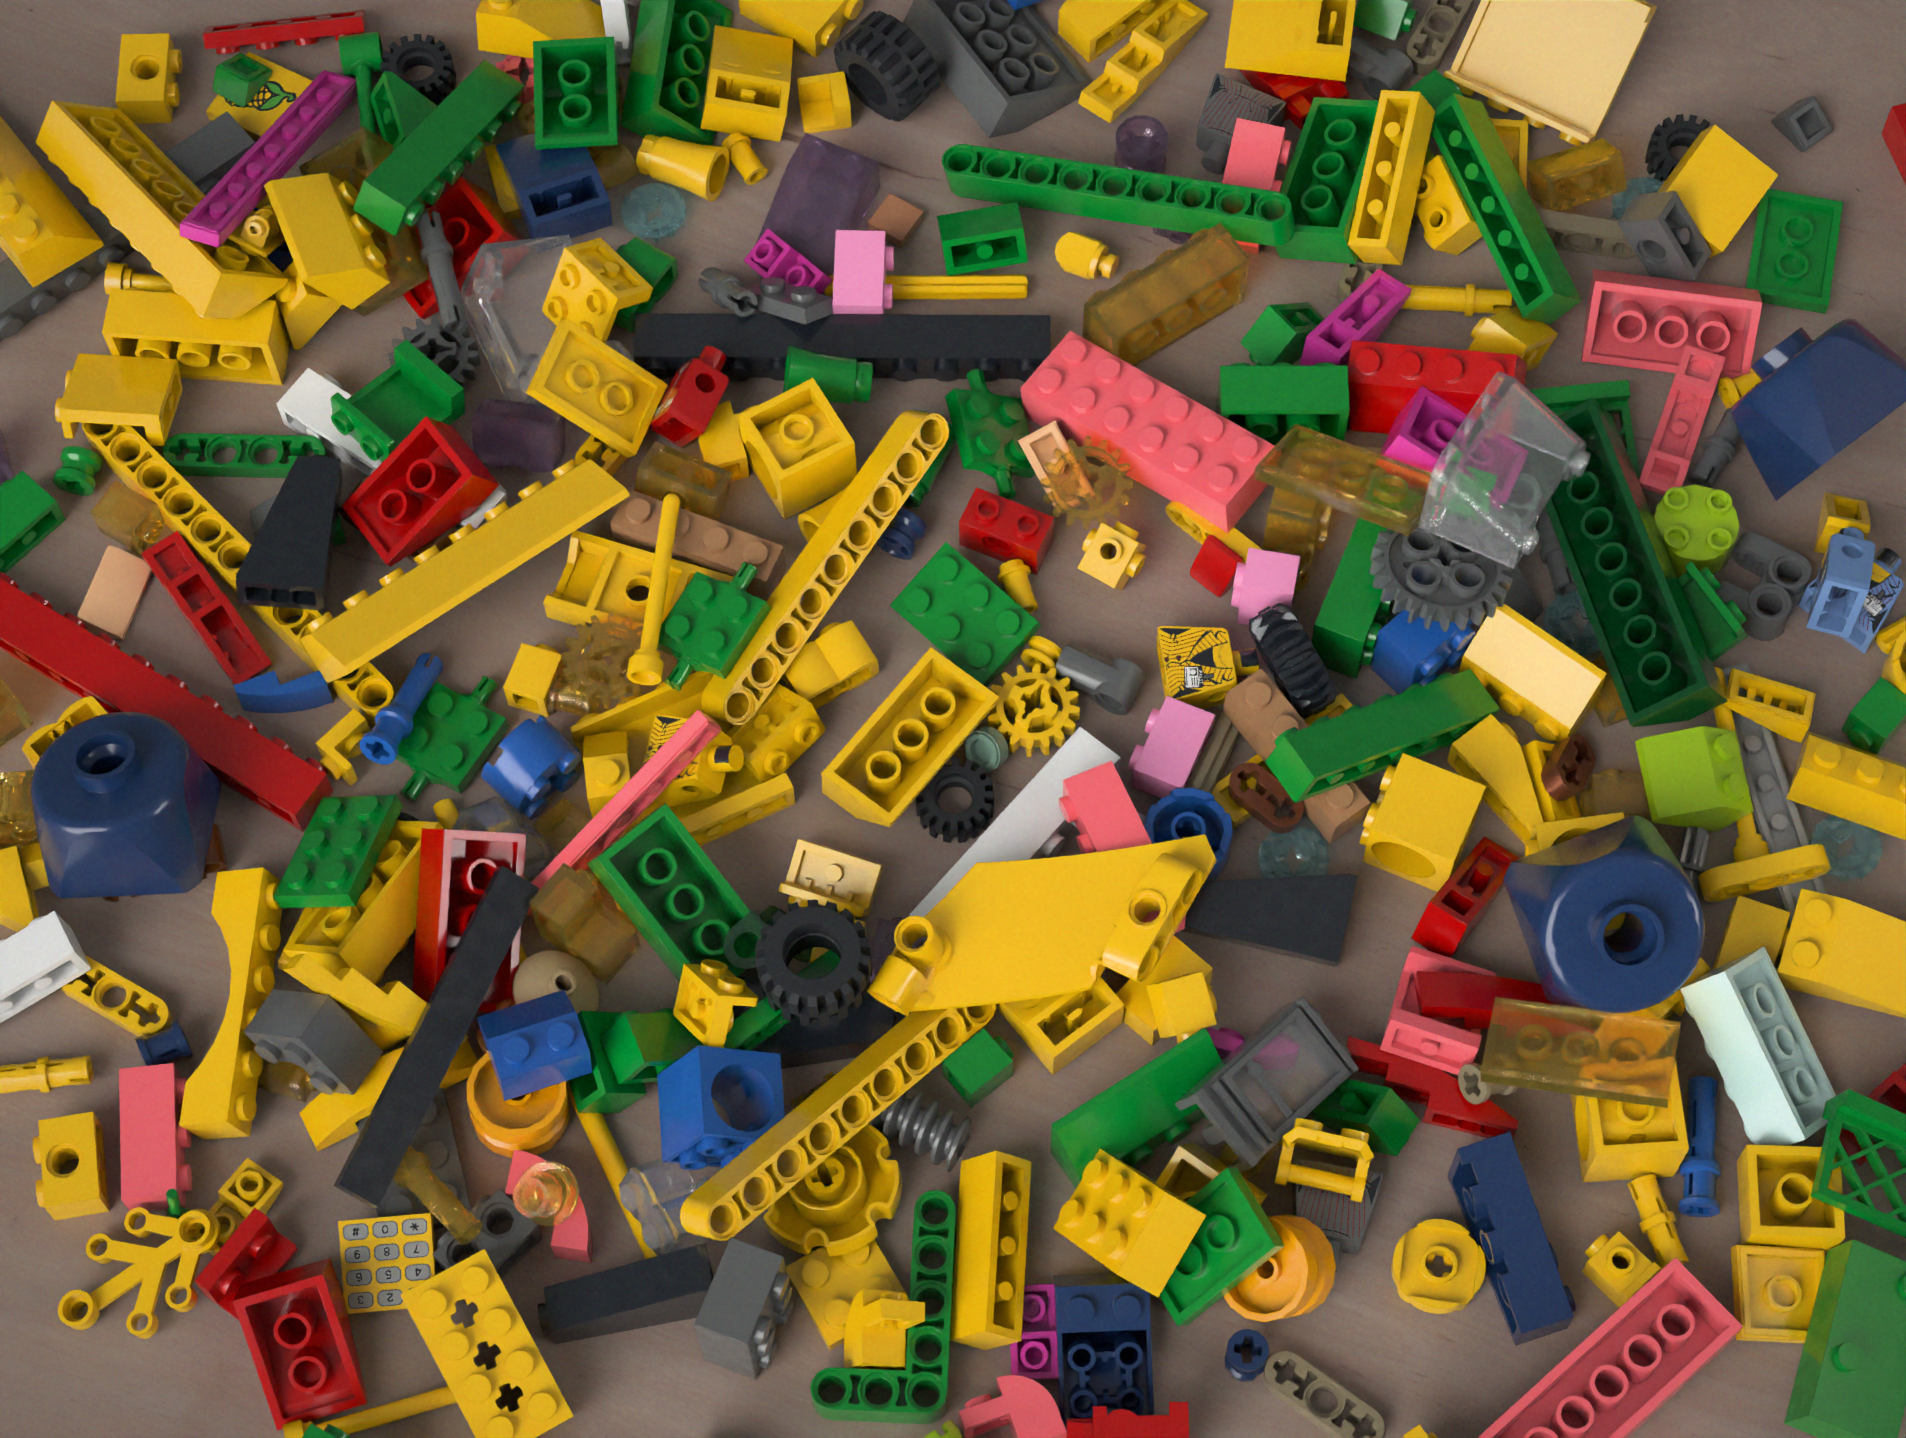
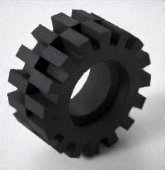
M414 34V41L409 42L406 35L400 38L401 46H398L395 42L389 45L391 53L385 51L382 56L383 62L380 64L382 74L384 71L393 72L437 106L442 103L441 96L446 98L451 93V89H455L456 73L452 56L441 40L435 43L434 37L427 35L426 40L422 41L421 34ZM425 65L434 69L430 76L422 80L413 81L404 78L405 72L415 66Z
M1683 114L1676 115L1674 123L1668 117L1663 120L1662 126L1658 124L1654 128L1647 148L1645 163H1648L1646 169L1648 174L1655 173L1653 181L1657 185L1663 180L1666 181L1679 163V160L1669 153V149L1674 146L1690 148L1700 132L1709 127L1710 122L1704 119L1701 124L1695 123L1697 119L1695 115H1690L1689 121H1684Z
M952 757V764L946 765L945 763L915 798L917 817L920 816L921 826L924 829L929 827V833L934 838H937L938 834H942L943 842L951 843V836L958 837V843L966 842V835L968 834L973 839L978 837L979 829L986 830L989 826V818H993L994 814L992 780L990 777L986 778V771L981 766L977 770L974 769V761L969 759L966 760L965 765H960V758ZM960 787L971 795L972 803L962 813H948L938 803L940 794L947 788Z

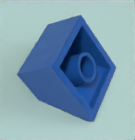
M565 990L477 1017L504 1101L592 1073L590 1051L577 1013Z

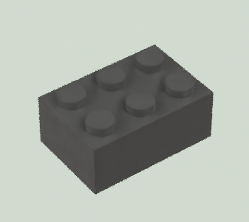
M730 1237L694 1323L704 1361L755 1380L761 1367L765 1369L770 1367L777 1349V1342L773 1341L775 1332L779 1324L782 1326L787 1325L795 1300L790 1298L792 1287L789 1286L790 1275L786 1272L783 1256Z

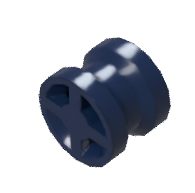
M900 508L876 543L889 555L898 559L910 560L916 552V541L922 539L927 532V525L916 514Z

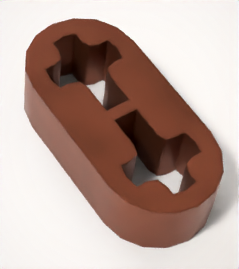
M1572 734L1556 743L1542 768L1541 779L1544 788L1553 799L1559 802L1580 793L1595 767L1596 758L1594 750L1588 740L1582 735Z
M1247 762L1240 764L1232 771L1228 782V793L1237 805L1275 833H1289L1298 827L1303 816L1302 801L1294 803L1277 778L1255 763ZM1251 777L1257 780L1255 788L1259 793L1251 788L1246 792L1241 791L1242 781L1240 778L1245 781ZM1273 804L1280 808L1285 804L1291 807L1289 814L1291 818L1286 815L1281 819L1274 816L1276 807Z

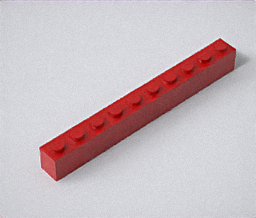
M0 572V649L80 698L93 696L108 714L114 712H142L168 721L185 737L222 784L302 832L309 825L322 797H330L333 793L332 786L327 777V769L310 757H307L305 761L292 754V748L275 736H272L270 740L257 733V727L240 715H237L235 719L223 712L222 706L211 697L204 694L200 698L188 691V686L172 674H168L166 677L154 671V666L141 655L134 653L130 657L120 651L118 643L106 634L99 633L95 636L85 630V624L76 616L68 612L62 616L52 610V605L44 597L35 592L27 595L18 589L19 586L13 579Z

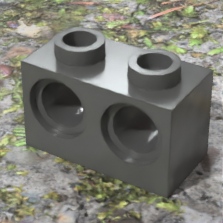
M499 1189L492 1196L485 1195L478 1200L470 1210L469 1215L471 1217L458 1229L453 1227L443 1234L436 1244L437 1250L433 1253V1256L438 1266L444 1271L457 1264L459 1257L467 1251L479 1252L485 1249L500 1279H502L543 1236L539 1226ZM507 1218L513 1221L511 1229L505 1234L496 1235L490 1232L493 1223L499 1219Z

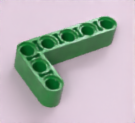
M939 1190L927 1191L916 1201L913 1221L909 1301L921 1302L926 1298L938 1299L942 1302L943 1308L936 1314H925L924 1322L908 1328L906 1370L831 1367L819 1371L812 1379L810 1389L813 1407L824 1419L932 1424L940 1420L946 1413L948 1405L951 1306L956 1239L955 1203L947 1193ZM937 1208L943 1210L948 1217L940 1224H930L923 1218L924 1214L930 1209ZM929 1253H937L943 1256L946 1261L938 1269H928L921 1264V1260ZM932 1343L940 1348L941 1353L936 1359L925 1361L916 1355V1350L923 1344ZM829 1385L840 1386L845 1391L843 1398L836 1403L823 1401L820 1398V1393ZM875 1387L887 1388L892 1393L891 1399L883 1405H874L866 1397L870 1390ZM922 1389L933 1390L939 1396L936 1404L931 1407H921L914 1402L913 1398Z

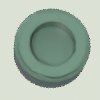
M984 726L973 731L964 742L965 756L967 759L974 761L975 769L981 766L986 772H991L1002 766L1008 758L1009 748L1007 741L1002 733L993 727Z

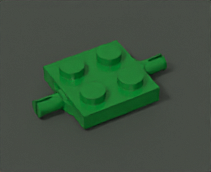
M974 369L966 374L971 391L954 388L945 396L964 469L981 471L992 476L995 479L999 496L1010 500L1017 495L1012 476L1031 478L1035 475L1018 440L1030 434L1020 398L991 393L986 385L984 371L982 369L980 371L979 369Z
M743 562L731 582L718 581L700 572H696L661 624L657 649L674 656L678 661L669 676L664 680L671 688L680 691L692 671L710 672L726 679L771 611L765 600L745 591L755 575L758 574V570L751 564Z
M482 676V679L470 695L457 693L438 682L434 684L412 718L413 730L408 738L402 739L397 747L398 755L395 759L409 766L413 771V775L399 791L404 798L410 799L411 802H416V799L428 782L445 785L462 794L510 727L505 717L493 712L484 705L495 689L498 688V684L494 680L488 679L487 676Z

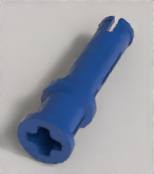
M431 653L420 654L392 703L378 711L375 716L376 725L371 732L365 733L359 742L362 753L371 761L381 765H388L394 762L398 755L397 747L402 739L408 738L413 730V716L436 678L444 669L442 661L437 656H434L430 665L426 667L425 665Z
M1696 1076L1688 1080L1687 1139L1689 1150L1686 1158L1680 1164V1175L1684 1177L1683 1199L1678 1202V1210L1687 1216L1712 1217L1720 1213V1203L1716 1200V1179L1721 1176V1166L1715 1159L1718 1081L1707 1076Z

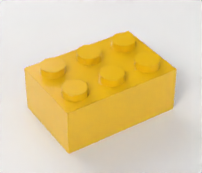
M1099 1149L1094 1159L1085 1167L1082 1179L1070 1200L1062 1206L1059 1218L1053 1229L1118 1276L1159 1297L1206 1215L1140 1171Z

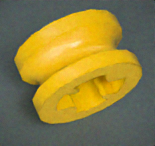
M1032 636L1028 641L1030 649L1023 650L1021 659L1031 669L1035 663H1039L1041 673L1047 674L1052 667L1055 668V663L1058 662L1062 649L1044 637Z

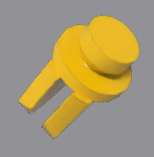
M1068 232L1056 244V260L1064 271L1088 280H1096L1101 272L1103 277L1109 279L1114 276L1119 263V256L1111 253L1108 255V246L1104 245L1102 241L1077 232Z

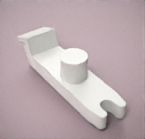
M601 0L606 37L614 36L619 66L630 64L634 43L632 41L627 1Z

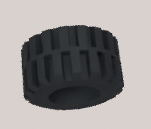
M881 11L869 13L835 45V62L839 71H844L848 87L867 107L886 119L898 122L904 120L939 88L940 73L930 51L907 25L890 14L887 15Z
M808 900V907L803 908L799 907L798 902L788 905L789 913L784 915L779 910L772 916L773 926L765 923L760 931L762 940H757L755 947L757 957L755 962L763 996L768 998L769 1006L775 1012L781 1008L784 1019L792 1022L795 1016L800 1017V1023L803 1026L811 1027L812 1020L820 1019L821 1026L830 1025L829 1017L837 1015L840 1021L848 1017L847 1008L849 1006L857 1010L863 1003L861 993L868 994L867 990L871 985L870 977H872L869 940L865 936V929L861 922L854 923L853 914L846 908L841 913H838L836 903L827 901L825 907H819L818 900ZM808 948H825L837 954L841 959L838 966L830 974L818 979L801 978L788 969L791 960L799 952Z

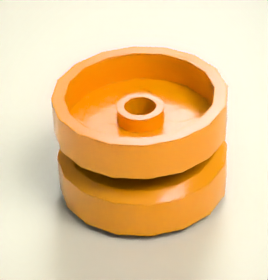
M486 1052L476 1062L466 1084L467 1104L471 1123L479 1140L492 1152L511 1159L514 1149L534 1155H539L551 1149L564 1135L570 1119L567 1081L504 1101L489 1053Z
M1289 1214L1268 1216L1285 1246L1223 1296L1229 1306L1243 1317L1261 1322L1308 1314L1326 1300L1334 1285L1336 1270L1332 1245L1322 1230L1304 1217Z

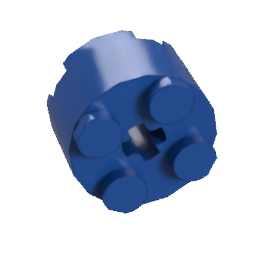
M540 715L536 723L529 718L506 736L498 745L503 750L501 756L494 766L490 762H486L481 774L482 779L519 814H524L532 820L545 810L549 803L547 798L555 790L558 789L563 793L575 783L580 774L574 768L580 762L582 755L580 750L543 715Z
M1196 788L1174 789L1170 791V795L1160 799L1155 805L1153 803L1150 806L1144 827L1152 844L1182 839L1184 836L1193 837L1205 834L1217 860L1205 882L1216 881L1218 875L1225 869L1230 854L1233 832L1229 813L1226 814L1223 807L1214 800V796L1211 793Z

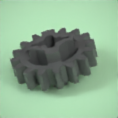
M437 315L432 317L431 324L425 325L420 318L416 319L417 328L413 331L404 326L402 328L404 340L407 339L462 386L465 393L468 390L465 379L476 380L477 373L475 367L481 365L475 337H470L468 327L460 332H456L453 323L451 324L452 333L445 332L442 324L439 323ZM393 339V348L398 346L404 340ZM394 352L388 353L390 365L392 366L395 364Z

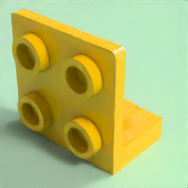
M600 237L564 248L543 304L542 312L556 326L558 322L568 319L606 344L618 310L648 301L653 287Z

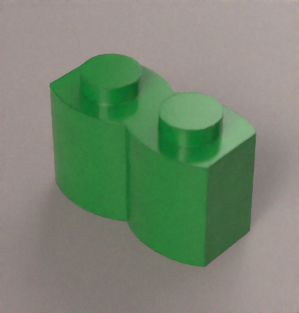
M634 237L626 245L622 244L616 250V253L653 287L648 301L618 310L614 323L631 333L635 331L636 313H650L655 303L666 295L679 275L676 258L638 237Z

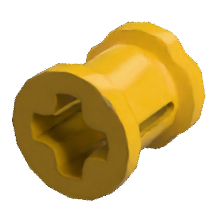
M1750 368L1749 373L1736 378L1723 377L1717 382L1718 395L1725 408H1732L1743 395L1761 382V380L1752 368Z

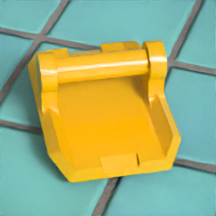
M1296 1118L1294 1128L1283 1135L1280 1142L1282 1150L1275 1184L1286 1186L1287 1182L1350 1195L1351 1201L1361 1203L1369 1164L1375 1157L1368 1145L1369 1134L1342 1128L1341 1135L1322 1132L1323 1124L1320 1122ZM1294 1147L1352 1159L1357 1163L1355 1176L1350 1177L1291 1164Z

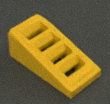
M1731 668L1725 691L1727 702L1723 703V706L1789 740L1801 743L1810 727L1816 693ZM1739 687L1747 690L1746 698L1738 696ZM1755 696L1762 698V703L1755 701Z

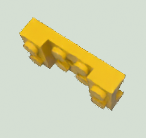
M575 530L570 538L567 563L556 590L547 594L543 602L547 617L587 629L589 623L641 638L648 598L642 601H634L628 597V593L636 586H646L649 588L655 553ZM671 558L661 624L696 572H700L718 581L731 582L734 577Z

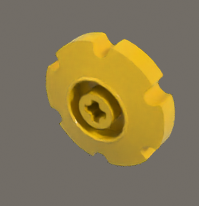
M869 1123L767 1208L769 1211L764 1214L763 1219L769 1232L780 1243L791 1250L807 1255L812 1248L824 1246L830 1257L856 1251L877 1238L878 1232L875 1223L882 1218L892 1219L894 1217L902 1193V1177L898 1162L896 1160H886L891 1155V1149L885 1136ZM827 1183H831L830 1186H824Z

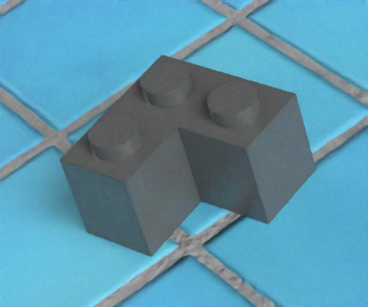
M273 989L244 1030V1033L256 1044L254 1049L259 1056L271 1063L283 1061L303 1067L311 1076L310 1083L316 1089L328 1095H332L334 1092L354 1095L383 1053L330 995Z

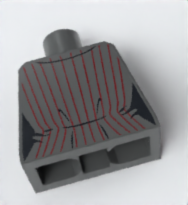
M1217 73L1211 85L1197 130L1196 146L1206 152L1201 160L1202 166L1211 173L1221 174L1227 164L1237 118L1282 127L1286 102Z
M1297 1158L1295 1162L1296 1165L1354 1177L1356 1171L1354 1168ZM1368 1171L1361 1203L1351 1201L1350 1195L1292 1183L1293 1215L1308 1219L1322 1230L1332 1245L1336 1262L1335 1273H1337L1340 1252L1358 1254L1382 1183V1173Z

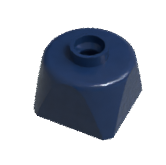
M1847 318L1838 322L1815 340H1812L1803 327H1801L1751 366L1761 382L1734 404L1731 415L1774 499L1778 500L1906 402V360L1855 319Z
M142 712L103 714L83 721L65 731L48 746L39 758L31 782L32 806L49 886L59 898L187 893L202 882L222 783L185 737L168 721Z
M1636 815L1629 816L1511 862L1503 880L1546 999L1555 1004L1594 1012L1630 1013L1639 1011L1664 1001L1678 991L1690 977L1699 961L1705 938V919L1699 899L1690 879L1652 822ZM1625 912V918L1621 927L1613 934L1604 937L1605 927L1610 920L1618 914Z

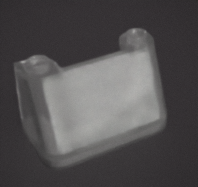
M569 235L481 244L462 285L461 297L466 316L512 412L518 418L535 416L551 410L528 395L526 391L556 329V325L543 314L542 307L565 247L573 245ZM618 340L606 341V345L631 360L628 349Z
M1498 371L1440 455L1429 481L1418 528L1439 537H1444L1448 541L1514 569L1523 554L1530 556L1533 553L1541 533L1535 530L1537 519L1561 481L1569 482L1574 475L1581 477L1584 473L1591 455L1585 451L1586 442L1515 377Z

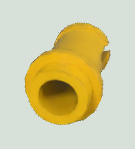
M736 132L725 138L721 146L728 148L730 160L744 178L747 185H754L766 176L768 169L761 163L750 147L752 143L750 138L745 135L743 136L740 132Z
M1021 559L1003 563L999 567L998 582L1004 584L1007 595L1029 614L1035 612L1039 607L1037 601H1035L1028 575L1031 573L1030 567L1024 565Z

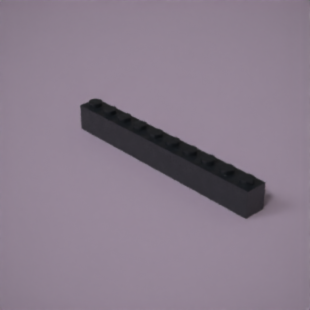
M636 313L633 357L635 364L663 380L667 377H674L679 368L692 358H699L705 346H712L727 356L720 372L729 379L743 381L749 378H771L776 381H784L787 351L789 345L812 352L856 358V362H870L873 366L872 379L894 378L902 382L914 379H937L942 382H951L956 379H967L966 374L974 369H979L980 371L982 369L986 382H993L998 379H1019L1026 382L1050 354V315L830 314L805 325L773 314H751L746 317H740L737 314Z

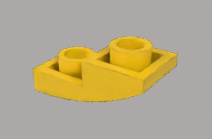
M246 1158L218 1190L219 1200L209 1210V1212L217 1217L221 1226L220 1239L216 1246L208 1252L213 1256L217 1254L254 1208L266 1215L284 1186L282 1181L249 1158ZM204 1226L197 1228L194 1232L195 1241L203 1236L205 1232Z

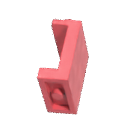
M1412 946L1399 978L1380 1050L1458 1075L1464 1065L1474 1062L1482 1038L1480 1035L1481 1029H1463L1461 1017L1426 1018L1420 1016L1414 984L1416 972H1462L1489 976L1497 975L1495 972Z

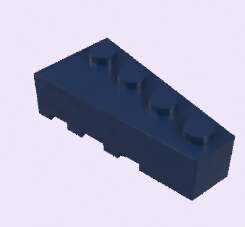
M1507 1132L1458 1148L1448 1173V1179L1470 1234L1477 1246L1480 1245L1484 1252L1486 1274L1515 1346L1567 1329L1574 1317L1572 1312L1576 1311L1575 1301L1569 1287L1562 1284L1558 1272L1556 1253L1545 1235L1540 1215L1534 1203L1511 1133Z

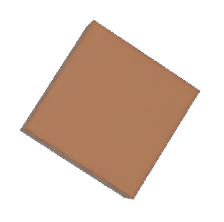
M889 193L867 222L868 230L885 231L887 241L903 248L924 220V211Z

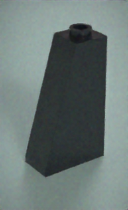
M324 455L297 456L237 573L236 588L240 605L326 610L342 489L341 459L329 458Z
M1335 874L1206 881L1187 911L1185 929L1181 931L1337 967L1358 876Z
M738 976L758 996V1002L765 998L758 978ZM861 993L863 1003L857 1010L849 1006L847 1008L848 1017L840 1021L837 1015L829 1017L830 1025L821 1026L820 1019L812 1020L810 1027L801 1025L800 1017H796L792 1022L786 1024L752 1051L780 1054L781 1069L856 1058L904 1019L905 1015L892 1010L869 993ZM733 1005L734 1020L752 1008V1006Z
M706 1244L695 1245L543 1287L545 1303L537 1304L542 1332L550 1330L554 1343L560 1344L697 1318L714 1278Z

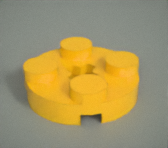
M1430 1219L1417 1224V1227L1410 1229L1404 1234L1395 1247L1391 1261L1392 1277L1400 1298L1422 1311L1434 1314H1446L1466 1308L1479 1292L1486 1272L1484 1252L1480 1245L1477 1246L1475 1240L1469 1236L1470 1232L1462 1225L1453 1221ZM1435 1256H1442L1444 1265L1451 1266V1273L1445 1272L1442 1277L1433 1276L1432 1271L1426 1268L1425 1263L1433 1262Z

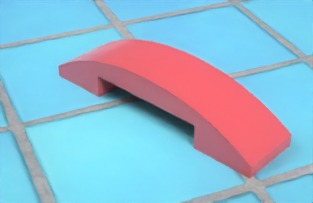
M1685 345L1639 479L1641 488L1664 495L1672 487L1683 486L1726 357Z

